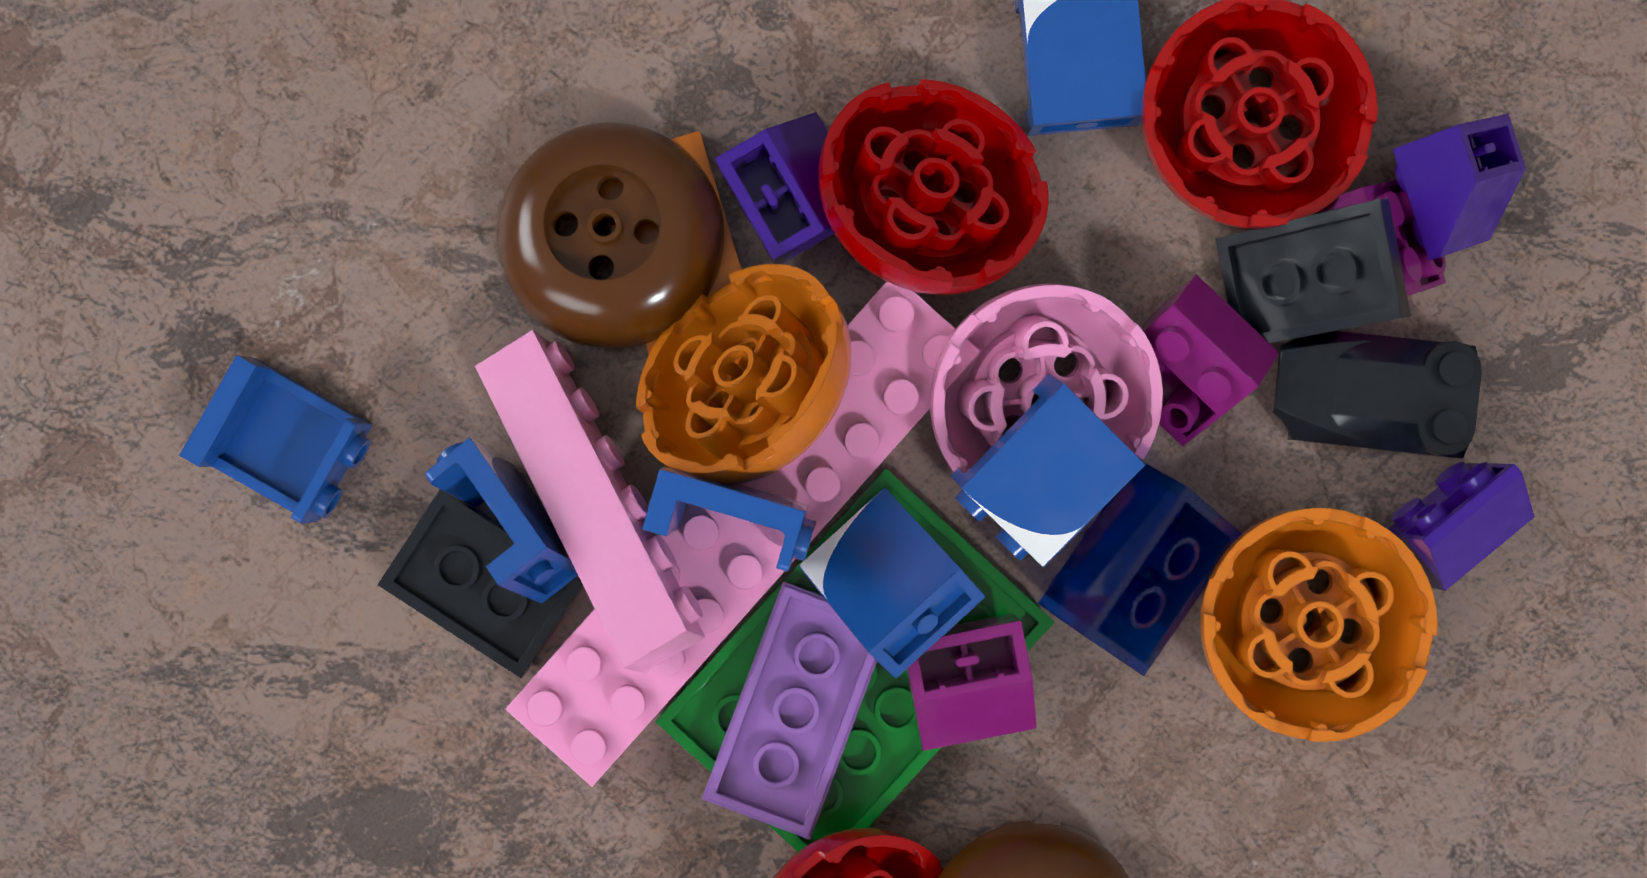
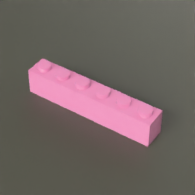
M531 330L475 365L623 667L646 673L705 638L697 621L703 617L701 607L692 592L686 586L680 588L671 568L676 566V560L665 540L658 534L653 536L652 532L642 530L648 505L634 485L627 486L619 468L625 465L624 459L615 443L607 435L602 437L594 420L600 417L599 411L585 389L582 387L577 389L570 375V372L575 370V365L564 346L557 340L551 343Z

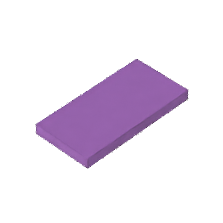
M783 581L702 799L809 840L811 839L877 660L867 652L821 594Z

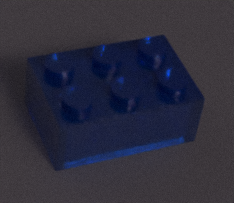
M1143 462L1145 466L1104 506L1093 524L1085 531L1082 540L1059 573L1054 576L1038 604L1124 664L1145 676L1206 588L1207 582L1223 554L1242 533L1189 487Z

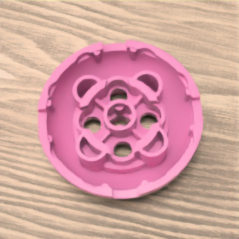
M1048 283L1022 286L997 295L976 308L957 326L947 340L937 361L931 383L930 415L932 428L940 451L952 471L955 472L959 467L966 473L1003 436L1002 433L1007 426L1005 418L1010 415L1021 417L1034 404L1032 403V397L1035 393L1032 390L1048 374L1063 382L1138 458L1144 460L1159 426L1163 388L1158 360L1153 347L1139 325L1134 323L1123 310L1105 297L1083 288L1064 284ZM968 339L981 352L949 388L944 391L948 371L953 365H958L961 362V357L958 355L959 349ZM1072 353L1076 360L1074 370L1069 375H1058L1054 369L1056 358H1065L1068 354ZM1010 358L1016 359L1020 365L1018 376L1009 382L1002 381L998 377L1000 367L1006 360Z

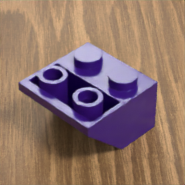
M817 112L764 129L715 158L721 175L773 264H783L834 234L824 213L819 193V160L828 131Z
M1509 113L1458 124L1393 149L1397 161L1395 166L1396 179L1400 188L1408 195L1415 216L1413 231L1418 243L1426 250L1429 261L1489 241L1526 170Z
M1487 462L1456 463L1437 477L1435 483L1438 488L1423 500L1415 498L1404 504L1392 515L1391 519L1394 524L1388 530L1402 540L1415 555L1428 577L1431 588L1446 591L1535 517L1523 473L1515 464Z

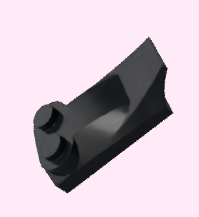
M1331 331L1295 338L1288 343L1280 345L1273 413L1287 427V440L1463 459L1476 429L1482 374L1481 361L1478 357L1476 346L1458 341L1437 342L1344 331Z

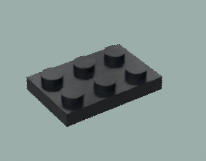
M1389 198L1376 199L1290 220L1288 224L1277 227L1252 229L1215 238L1227 303L1268 343L1411 316Z
M440 489L383 575L378 586L511 673L522 678L526 675L573 603L583 584L579 576H577L542 604L499 586L486 566L514 545V542L502 525L471 505Z

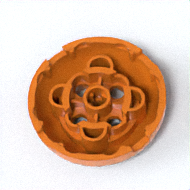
M763 264L729 274L730 284L722 287L708 298L701 294L682 319L663 331L657 339L640 377L636 409L643 413L645 432L640 435L644 444L665 466L728 485L754 481L782 469L797 459L814 444L831 422L843 399L850 374L851 340L843 312L830 292L810 273L790 265Z
M1317 507L1295 509L1273 515L1256 523L1236 538L1222 553L1207 580L1202 596L1199 623L1203 652L1208 667L1216 683L1228 699L1247 717L1275 733L1307 739L1312 742L1339 741L1362 735L1381 726L1402 710L1416 694L1428 673V670L1424 668L1429 657L1433 635L1437 636L1438 628L1437 608L1428 577L1415 555L1403 541L1390 530L1367 517L1343 510ZM1318 569H1322L1328 574L1329 585L1324 592L1315 594L1309 589L1307 580L1314 579ZM1267 599H1275L1280 606L1279 617L1271 623L1263 622L1260 617V609ZM1312 611L1315 616L1314 624L1311 628L1304 630L1303 625L1307 622L1306 614ZM1350 618L1356 622L1355 632L1351 642H1342L1340 637L1344 630V619ZM1296 648H1304L1310 656L1307 668L1300 672L1292 671L1293 662L1288 659L1290 652Z

